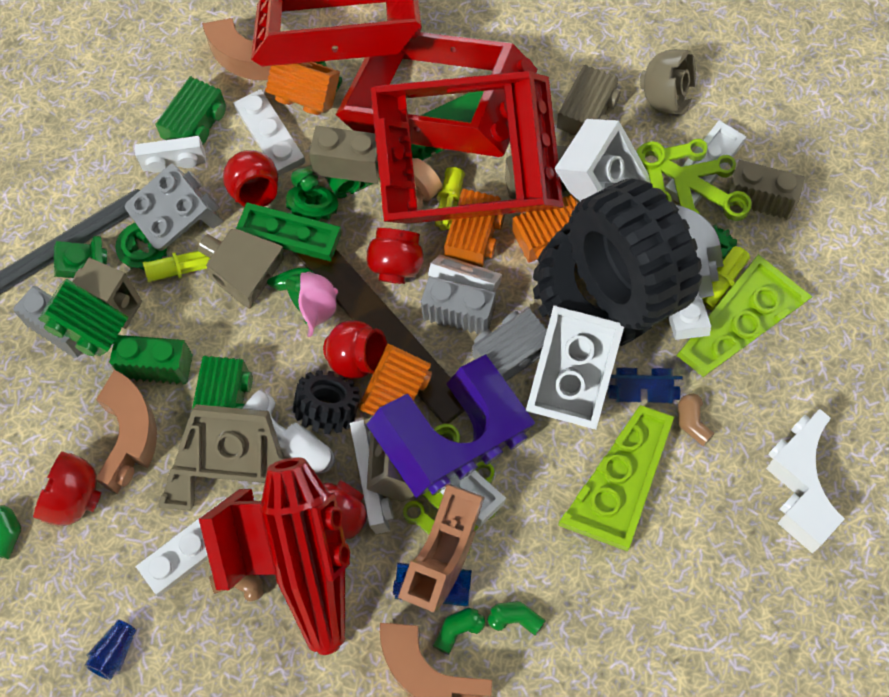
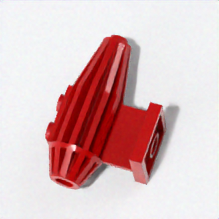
M305 458L283 459L268 466L261 501L254 500L252 489H239L199 518V523L216 590H230L246 575H275L277 584L308 648L320 655H329L338 651L346 639L345 569L350 565V549L348 544L345 543L342 529V512L337 506L335 492L329 493Z

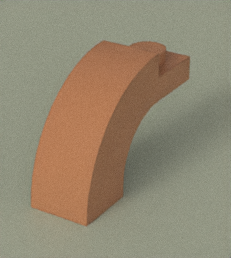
M233 18L202 23L210 50L221 66L243 78L268 80L270 66L262 67L251 60L253 41L244 38L237 32Z
M114 370L96 400L106 412L117 417L119 436L113 450L95 479L105 489L118 494L121 487L127 486L132 480L135 463L148 469L155 453L157 425L150 405L135 384L126 376Z
M452 484L446 487L428 539L419 555L410 561L398 597L399 599L432 612L440 608L455 584L476 533L474 528L485 499L484 496Z
M380 623V642L385 661L394 679L409 696L491 697L492 680L447 676L430 667L420 652L419 626Z

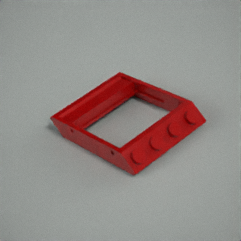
M524 71L371 87L384 222L412 224L564 208L561 180L554 169L558 164V153L548 76ZM504 89L516 199L418 210L406 98Z

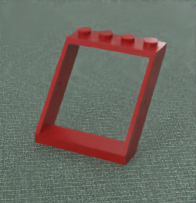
M260 0L257 3L251 60L265 67L399 54L408 41L413 42L418 37L422 29L419 1ZM386 2L387 21L280 31L283 11Z
M420 32L413 42L408 41L399 54L365 57L335 115L353 131L375 133L371 87L390 85L402 59L491 70V75L524 71L537 73L538 69L513 43ZM504 89L483 92L471 123L408 114L411 144L502 157L505 155L510 142Z

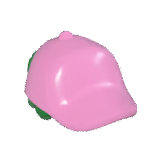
M290 269L267 280V284L270 287L279 291H288L292 302L301 311L305 324L309 326L307 337H311L315 327L326 322L335 313L337 288H334L328 279L314 274L310 269Z

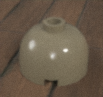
M673 49L661 52L649 62L646 71H642L640 88L644 90L645 97L651 107L660 112L684 115L688 111L692 98L685 100L689 87H695L696 82L695 58L693 54H688L689 50Z

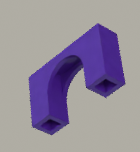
M486 354L461 366L446 383L471 420L473 426L472 442L458 443L438 434L427 422L409 394L380 407L366 424L416 498L428 491L432 495H436L451 484L449 479L457 475L459 480H461L478 468L476 465L478 462L483 460L485 465L503 454L502 449L508 446L510 450H513L528 439L525 433L535 422Z

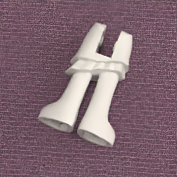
M258 390L247 401L243 409L269 411L271 416L276 403L272 396ZM271 416L281 450L285 453L284 457L305 458L315 473H324L332 468L335 462L333 451L312 432L298 423L291 424L285 429Z

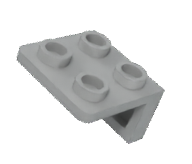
M173 163L166 167L125 204V209L152 246L159 251L166 249L199 219L212 229L224 222L216 212L220 208L216 201L208 193L203 195L199 190L202 184L191 171L185 174Z

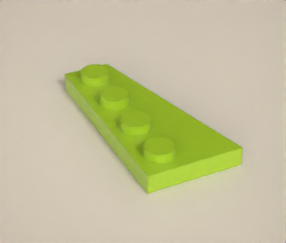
M758 254L708 315L711 324L710 336L690 338L676 356L702 377H705L810 300L812 296Z
M640 405L615 440L609 452L603 457L586 485L578 493L568 511L560 519L558 526L628 552L674 417Z

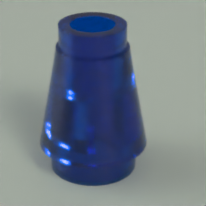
M117 620L114 626L86 654L88 660L84 666L99 677L111 681L115 673L120 674L133 641V636L137 630L130 624Z

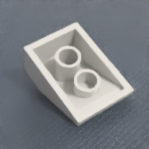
M586 119L554 168L567 190L580 202L582 199L625 179L633 178L650 183L647 170L620 121Z
M553 306L526 411L597 429L624 327L619 322Z

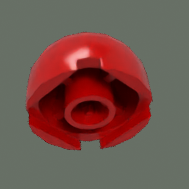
M61 451L47 476L49 480L45 490H41L33 518L50 525L67 526L78 522L87 510L94 512L102 492L96 490L97 480L95 478L97 474L92 465L78 455Z

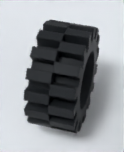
M318 370L315 376L312 372H309L305 378L301 377L299 383H297L292 410L295 413L296 420H302L301 425L305 428L312 425V431L317 433L319 428L324 429V434H330L331 429H334L336 433H340L343 427L347 430L350 428V423L355 421L360 400V390L358 387H354V382L351 379L345 382V377L341 375L335 377L334 371H328V375H324L322 370Z

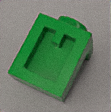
M94 236L91 244L56 241L54 245V277L74 278L75 273L78 269L83 268L88 258L107 264V249L102 248L101 236Z

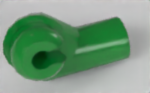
M312 165L295 170L291 175V182L295 187L301 186L304 192H310L314 187L318 186L319 182L317 179L319 176L314 175Z
M0 505V558L9 560L22 528L13 510L5 505Z
M519 601L495 604L487 618L489 626L494 630L502 631L507 624L519 623L534 636L537 635L546 622L544 618Z

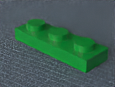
M246 203L236 229L279 244L285 250L327 261H332L342 234L340 226L251 203Z

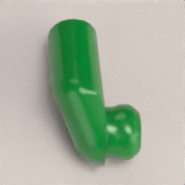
M466 608L448 615L432 646L449 655L459 634L467 631L478 634L484 629V616L479 614L478 610L474 608Z

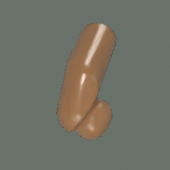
M691 393L683 396L678 403V424L687 434L704 446L715 433L700 421V407L703 406V401L699 395Z
M211 575L209 578L214 594L225 591L216 590L213 575ZM246 575L233 587L244 592V598L247 601L258 600L264 594V590L261 587L263 581L259 575Z

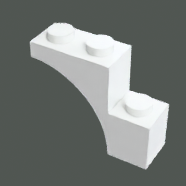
M821 409L811 419L805 414L791 429L796 435L788 443L784 439L779 441L768 454L773 460L766 468L794 492L780 508L785 515L778 524L811 553L815 552L845 519L832 506L818 479L816 449L821 433L831 419Z

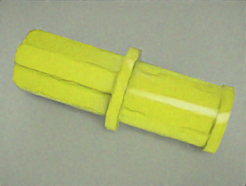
M457 167L446 168L442 190L437 194L438 208L457 207L465 177V172ZM452 220L435 221V226L439 227L442 231L449 230Z
M737 246L733 247L723 260V266L717 268L719 281L712 282L714 296L702 298L703 303L707 304L706 308L709 310H713L727 289L735 284V278L749 261L750 254L745 249Z
M198 250L176 255L174 252L171 257L143 262L147 281L151 283V281L173 276L182 278L181 274L207 269L206 265L210 258Z

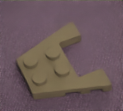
M196 404L191 411L178 447V454L167 478L164 493L159 500V508L191 511L195 503V476L265 483L268 466L284 459L269 411Z

